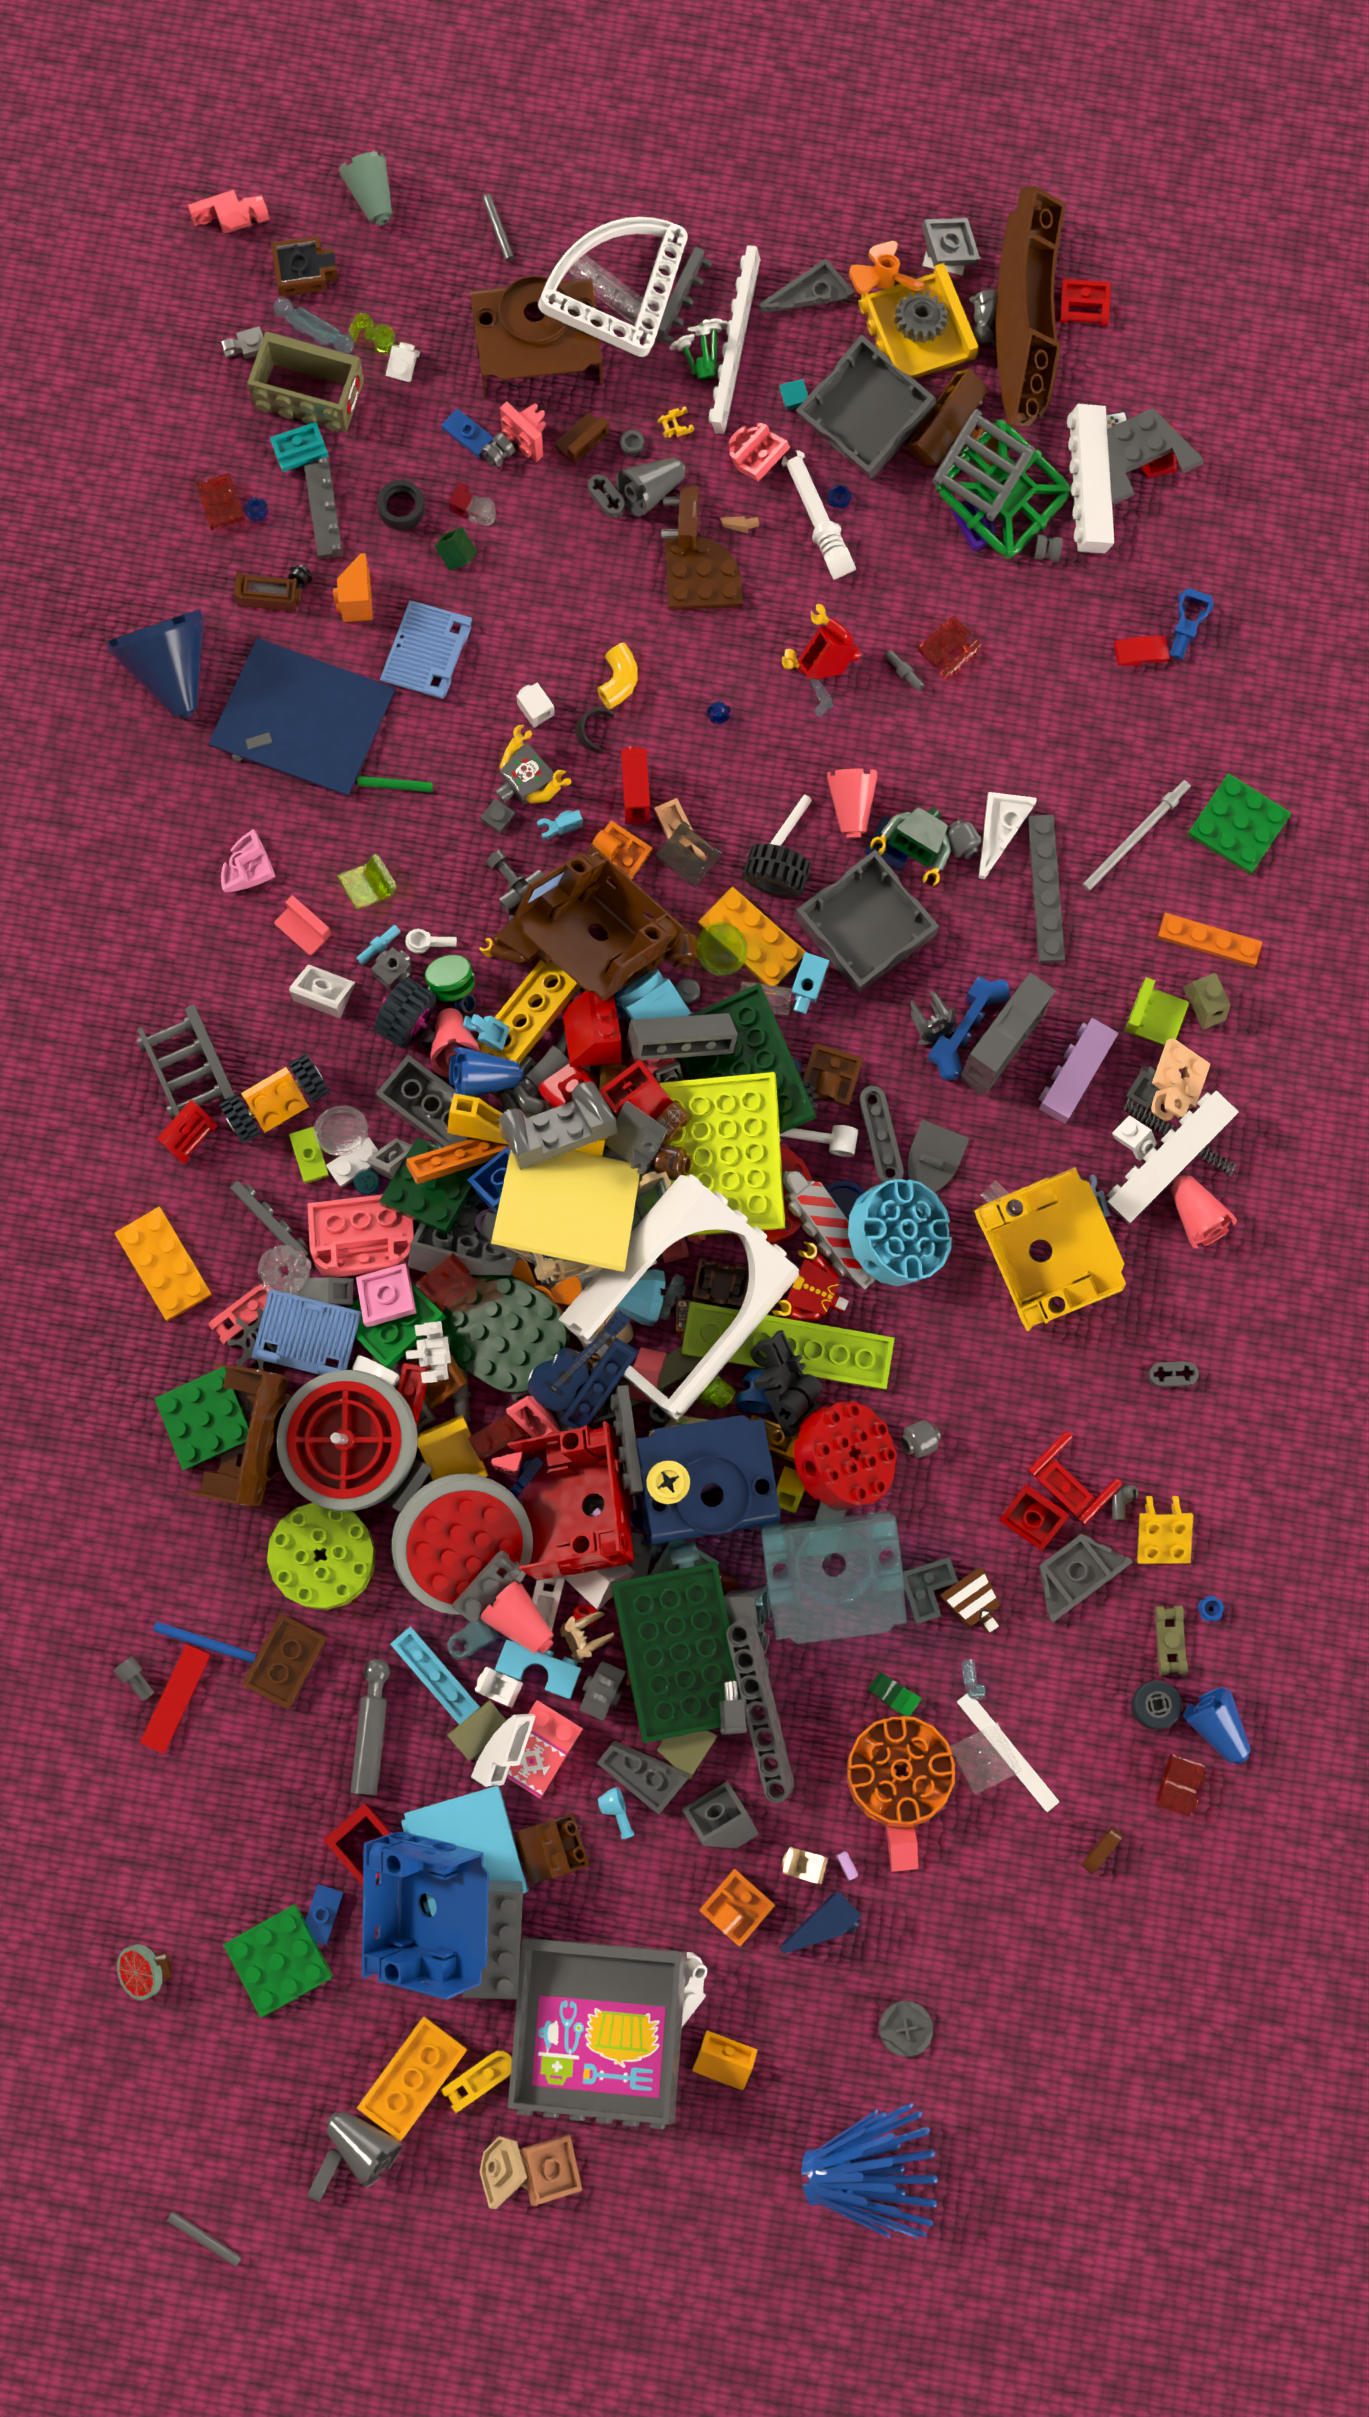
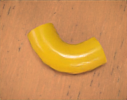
M626 643L616 645L605 655L606 660L613 669V677L610 681L598 687L597 691L603 704L609 710L621 704L632 694L638 680V667Z

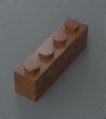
M971 369L957 371L937 399V406L919 425L905 445V448L923 466L941 463L946 456L945 452L949 446L954 444L958 433L964 427L970 415L983 403L984 395L989 388Z

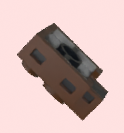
M319 236L271 243L280 297L328 290L326 281L339 280L334 249H321Z

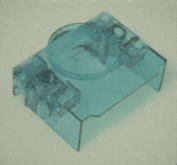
M878 1511L861 1515L759 1527L762 1535L763 1547L761 1548L765 1561L772 1628L777 1640L791 1638L794 1642L800 1644L887 1633L893 1625L907 1623L896 1518L891 1511ZM890 1550L888 1557L879 1559L881 1552ZM838 1553L844 1557L846 1568L839 1576H829L823 1571L822 1562L828 1554ZM779 1563L785 1564L782 1571L773 1572L775 1565Z

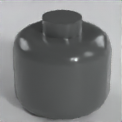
M688 978L679 981L676 985V990L686 1006H692L697 1003L701 991L696 981Z

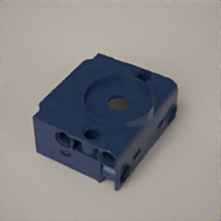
M744 1415L659 1428L653 1432L651 1437L636 1439L643 1491L639 1495H635L638 1514L637 1522L643 1526L645 1539L641 1541V1544L645 1546L669 1541L721 1534L728 1531L768 1526L780 1522L778 1496L764 1419L750 1420ZM663 1461H674L681 1464L688 1472L690 1478L687 1495L679 1502L669 1505L656 1501L654 1509L652 1506L654 1498L650 1495L647 1488V1476L650 1470L656 1464ZM662 1473L664 1483L658 1489L668 1487L674 1493L673 1483L679 1476L670 1479L665 1473ZM709 1483L717 1484L723 1492L722 1501L715 1507H708L701 1500V1490Z

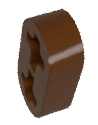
M1114 1826L1110 1827L1083 1860L1081 1866L1092 1875L1117 1846L1123 1834Z

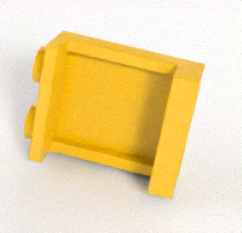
M463 1415L417 1434V1446L426 1465L432 1468L430 1475L433 1481L454 1474L488 1476Z

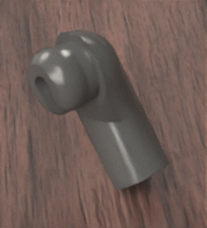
M522 1085L512 1090L513 1096L525 1113L537 1115L546 1111L544 1101L529 1096Z
M1124 1485L1112 1496V1518L1114 1521L1126 1520L1125 1506L1139 1495L1136 1486Z

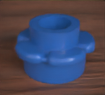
M1206 1596L1198 1604L1200 1617L1207 1622L1210 1620L1213 1622L1220 1620L1224 1611L1222 1601L1218 1600L1215 1596ZM1210 1606L1213 1607L1212 1612L1208 1609Z

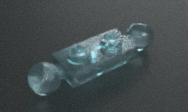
M279 298L275 301L273 306L275 314L281 318L287 317L286 321L294 325L293 327L296 330L309 334L320 344L328 345L333 343L335 349L339 352L348 354L352 351L354 343L349 335L340 334V330L302 307L294 309L291 301L287 298Z

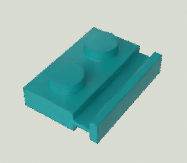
M316 422L270 437L282 473L316 462L320 458L329 457Z

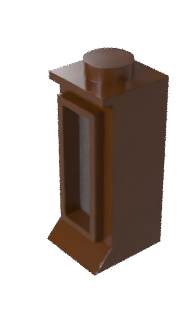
M236 572L234 597L237 606L297 611V603L302 602L303 590L298 586L297 578L283 579L250 576Z

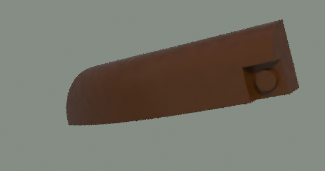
M1036 186L1020 188L1016 212L1009 213L997 288L996 346L999 380L1008 425L1014 427L1029 426L1033 424L1032 422L1036 418L1042 417L1052 397L1061 343L1057 341L1055 325L1054 283L1057 250L1066 203Z

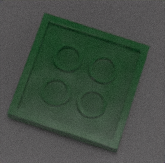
M417 1137L379 1202L383 1207L447 1235L474 1190L467 1179L481 1169L483 1165L479 1164L416 1184L406 1166L407 1159L442 1148Z

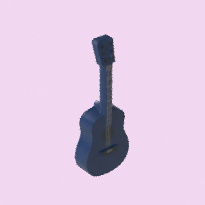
M619 1309L615 1310L604 1325V1330L582 1352L577 1353L570 1348H563L553 1359L537 1365L532 1370L527 1385L530 1395L547 1409L561 1411L568 1408L575 1398L577 1389L589 1378L590 1364L587 1361L612 1336L615 1337L629 1324V1317Z

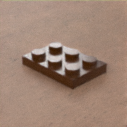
M280 1613L241 1685L290 1710L328 1638Z

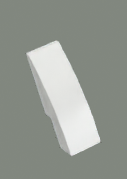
M533 1714L513 1715L494 1733L483 1749L471 1777L485 1787L504 1785L510 1766L520 1765L536 1716Z

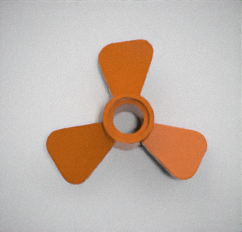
M895 241L875 245L870 249L869 258L875 263V266L855 264L850 267L849 271L850 279L856 291L861 295H866L874 286L881 289H890L895 286L896 281L917 291L924 287V283L918 279L898 273L900 261L894 256L898 243Z
M523 1259L517 1260L511 1273L538 1291L544 1292L555 1303L571 1305L582 1292L581 1281L577 1276L564 1279L551 1288L544 1283H536L528 1263Z

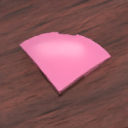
M254 829L245 834L232 847L231 852L233 854L230 857L229 865L224 863L222 867L221 885L225 893L234 892L259 885L276 877L267 853Z

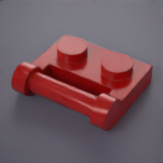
M1062 279L1059 323L1067 324V321L1100 323V326H1108L1111 282ZM1069 306L1100 308L1101 313L1068 311Z
M190 1100L158 1136L157 1140L177 1160L185 1165L189 1160L188 1156L210 1131H214L218 1125L195 1102Z

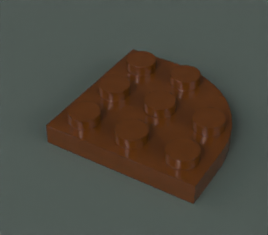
M697 537L696 550L678 548V538H665L668 610L742 607L741 574L734 557L729 551L717 542L704 537Z

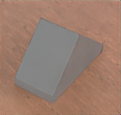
M395 1138L370 1156L367 1163L378 1174L392 1180L412 1145Z

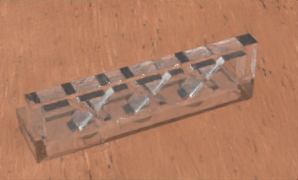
M584 255L580 261L577 260L570 268V277L573 279L592 278L594 295L635 325L643 298L587 255ZM647 304L650 310L658 311L652 304ZM641 322L646 329H649L651 326L648 322Z

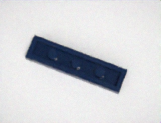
M615 1337L590 1373L587 1381L582 1385L574 1400L562 1415L560 1421L573 1429L582 1428L586 1425L589 1426L636 1357L638 1350Z

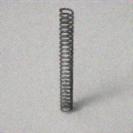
M1128 1098L1124 1107V1111L1129 1109L1128 1114L1133 1112L1132 1116L1135 1117L1137 1115V1120L1142 1117L1141 1122L1146 1120V1125L1151 1122L1150 1128L1155 1125L1154 1131L1160 1127L1158 1132L1161 1133L1164 1130L1163 1136L1171 1129H1174V1124L1169 1127L1170 1122L1166 1124L1163 1120L1160 1122L1161 1119L1159 1117L1156 1119L1157 1116L1155 1114L1152 1116V1111L1148 1112V1108L1143 1110V1106L1139 1107V1103L1134 1105L1135 1100L1130 1102V1098ZM1209 1146L1199 1152L1198 1158L1204 1154L1202 1160L1208 1157L1207 1163H1210L1213 1159L1211 1166H1214L1217 1162L1216 1169L1222 1164L1220 1171H1223L1227 1166L1224 1173L1227 1174L1230 1171L1229 1177H1231L1236 1163L1231 1164V1160L1227 1161V1157L1222 1159L1223 1156H1218V1152L1213 1154L1214 1150L1211 1149L1209 1151Z

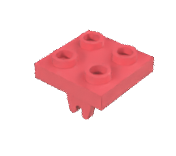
M506 402L500 407L502 434L510 442L514 441L525 457H531L537 463L543 457L541 432L545 428V422L540 423V421L545 416V412L541 410L535 413L538 406L533 404L519 413Z

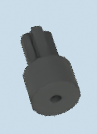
M130 1656L117 1666L113 1672L123 1684L128 1682L138 1697L144 1701L154 1692L139 1673L142 1670L141 1666L133 1656Z

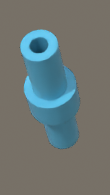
M393 925L381 937L377 936L370 942L371 945L356 959L364 965L377 953L381 954L387 948V944L400 934L401 931L397 926Z

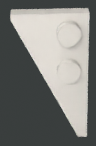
M993 792L988 793L979 879H985L1034 807L1037 798Z

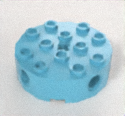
M895 1179L874 1186L856 1200L849 1215L848 1236L854 1257L865 1272L881 1283L902 1286L932 1276L944 1266L952 1244V1237H949L947 1224L950 1220L946 1208L936 1193L918 1181Z

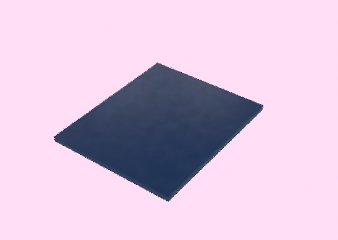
M257 638L208 745L349 797L396 688ZM270 733L273 743L248 749L245 739Z

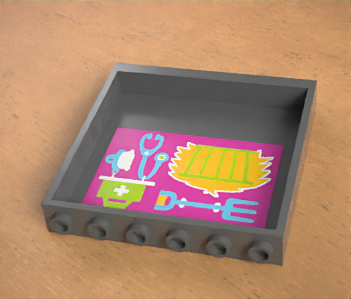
M522 1938L508 2108L517 2109L516 2114L533 2115V2111L543 2112V2117L559 2118V2113L569 2114L570 2120L585 2121L586 2116L596 2117V2122L612 2123L613 2119L623 2120L622 2125L639 2126V2122L650 2123L649 2128L666 2129V2124L675 2123L687 1952Z

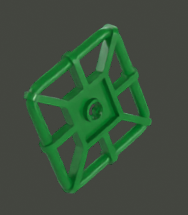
M997 420L996 423H993L1025 446L1030 445L1004 420ZM984 431L976 440L985 445L993 436ZM997 439L998 455L1015 466L1016 464L1007 456V445ZM965 447L962 450L961 458L971 462L976 468L1004 485L1009 477L1008 473L994 464L990 467L969 447ZM1039 449L1035 450L997 515L1003 520L1004 544L979 521L986 513L980 510L974 516L950 493L953 491L942 484L936 485V492L968 523L966 526L969 529L973 528L1004 558L1011 559L1039 531H1043L1047 527V522L1067 502L1071 495L1072 486L1041 456L1042 452ZM1035 463L1056 485L1036 484L1024 472ZM952 465L947 476L953 479L961 469ZM979 481L976 483L958 482L991 505L998 495ZM1033 494L1059 495L1041 515L1026 502ZM1020 510L1032 521V525L1013 544L1012 516Z

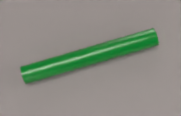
M358 776L357 786L433 792V782Z

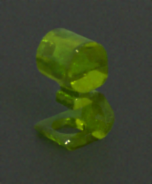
M358 313L349 328L351 343L355 344L360 329L366 327L365 339H373L375 349L379 353H391L392 346L396 345L393 329L384 324H378L374 328V322L368 314Z
M719 1376L714 1377L696 1400L707 1409L712 1402L722 1408L733 1399L735 1389Z

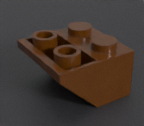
M574 1813L515 1832L531 1885L590 1866Z

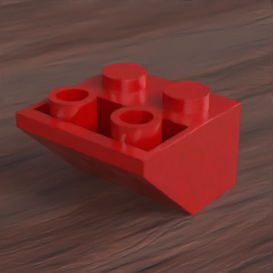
M640 1059L599 1090L617 1116L624 1103L629 1101L656 1120L673 1103L660 1083Z

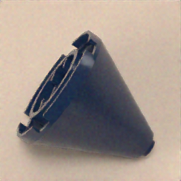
M201 608L105 642L108 651L173 716L179 715L180 719L194 715L193 709H196L198 706L204 616Z

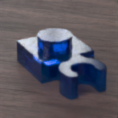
M538 1456L534 1460L529 1457L521 1466L520 1470L523 1473L509 1490L516 1498H518L542 1468L545 1461Z

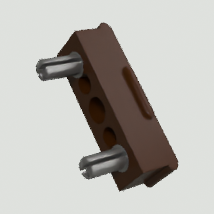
M695 485L694 487H680V497L663 498L664 506H679L678 529H662L661 531L662 538H678V548H691L692 550L697 548L699 487Z

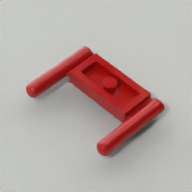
M1065 1431L1027 1471L1073 1516L1077 1517L1083 1525H1086L1122 1487V1482L1119 1479H1114L1095 1499L1063 1466L1053 1459L1073 1438L1071 1432Z

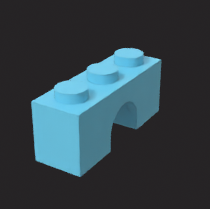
M506 1640L495 1671L521 1681L524 1671L529 1666L541 1665L546 1668L549 1676L545 1690L570 1700L582 1669L577 1667L578 1662L573 1659L563 1657L562 1661L552 1657L554 1652L549 1650L544 1654L540 1651L537 1654H533L518 1643Z

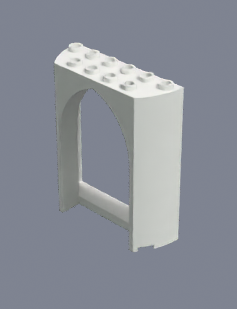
M692 1174L689 1177L680 1175L632 1231L625 1271L602 1267L558 1319L586 1345H589L597 1337L593 1333L657 1257L671 1244L689 1234L711 1229L725 1230L739 1235L744 1245L749 1265L748 1289L743 1305L732 1324L673 1395L668 1399L630 1365L623 1374L624 1378L675 1422L679 1421L799 1277V1269L785 1258L787 1253L776 1244L772 1246L765 1240L767 1235L757 1227L754 1229L746 1223L748 1218L737 1209L735 1211L731 1210L726 1205L728 1200L718 1192L712 1193ZM604 1344L596 1353L602 1357L608 1346Z

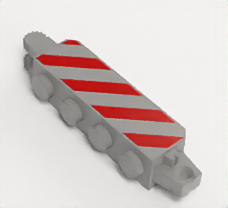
M797 1171L782 1172L783 1187L788 1192L784 1198L789 1203L788 1208L791 1213L799 1217L803 1222L802 1227L804 1231L816 1240L818 1250L822 1255L829 1258L832 1262L831 1267L840 1277L850 1278L860 1289H866L875 1279L864 1271L854 1257L848 1236L849 1221L821 1182L806 1181L802 1174Z

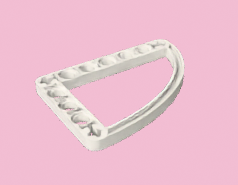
M648 217L624 218L599 226L578 240L555 266L539 299V309L542 313L634 355L640 357L648 355L654 344L687 241V232L683 227L669 221ZM629 234H650L663 237L635 326L556 291L562 278L573 264L600 243ZM674 236L677 237L676 244L672 243ZM665 251L673 253L675 258L667 257ZM659 269H665L670 276L662 275ZM653 286L660 287L664 293H657ZM647 304L655 305L658 311L650 310ZM568 309L575 310L579 316L574 317L570 315ZM590 320L599 321L602 327L594 326ZM641 322H648L653 329H646ZM613 330H620L624 337L616 336ZM641 337L645 338L643 346L639 344Z

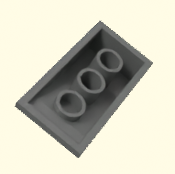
M410 1055L405 1057L376 1092V1096L383 1106L442 1147L471 1138L447 1133L449 1112L453 1099L451 1092H456V1090Z

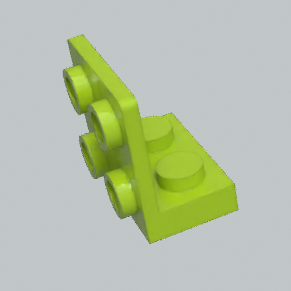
M1146 977L1140 987L1124 1031L1165 1046L1167 1040L1172 1038L1176 1040L1189 1002L1154 989L1155 980Z

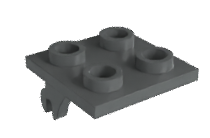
M626 1101L616 1120L618 1133L609 1136L605 1145L630 1162L631 1169L638 1168L637 1173L644 1174L648 1172L668 1129L635 1105Z

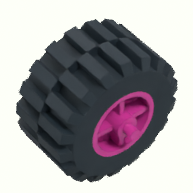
M410 978L403 980L392 990L387 998L383 999L382 1002L384 1003L377 1015L374 1031L401 1049L405 1048L414 1041L423 1028H427L428 1024L426 1023L434 1009L436 995Z

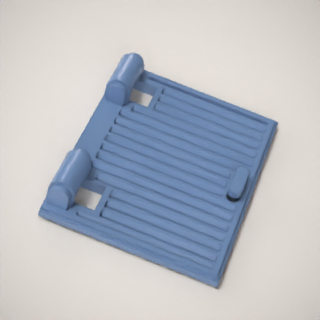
M409 600L380 681L441 699L446 697L460 652L471 630L472 618ZM453 623L461 625L458 634L450 632ZM434 676L441 678L439 687L431 686Z
M269 1288L252 1358L319 1375L347 1370L361 1311ZM265 1342L278 1345L276 1353L263 1350ZM326 1358L339 1360L338 1367L326 1366Z

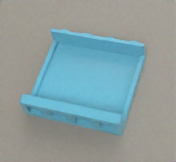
M499 1785L404 1813L405 1819L401 1820L404 1832L484 1852V1867L489 1873V1881L522 1882L523 1893L529 1891ZM426 1893L427 1899L423 1900L427 1916L432 1915L433 1917L436 1913V1902L430 1894Z

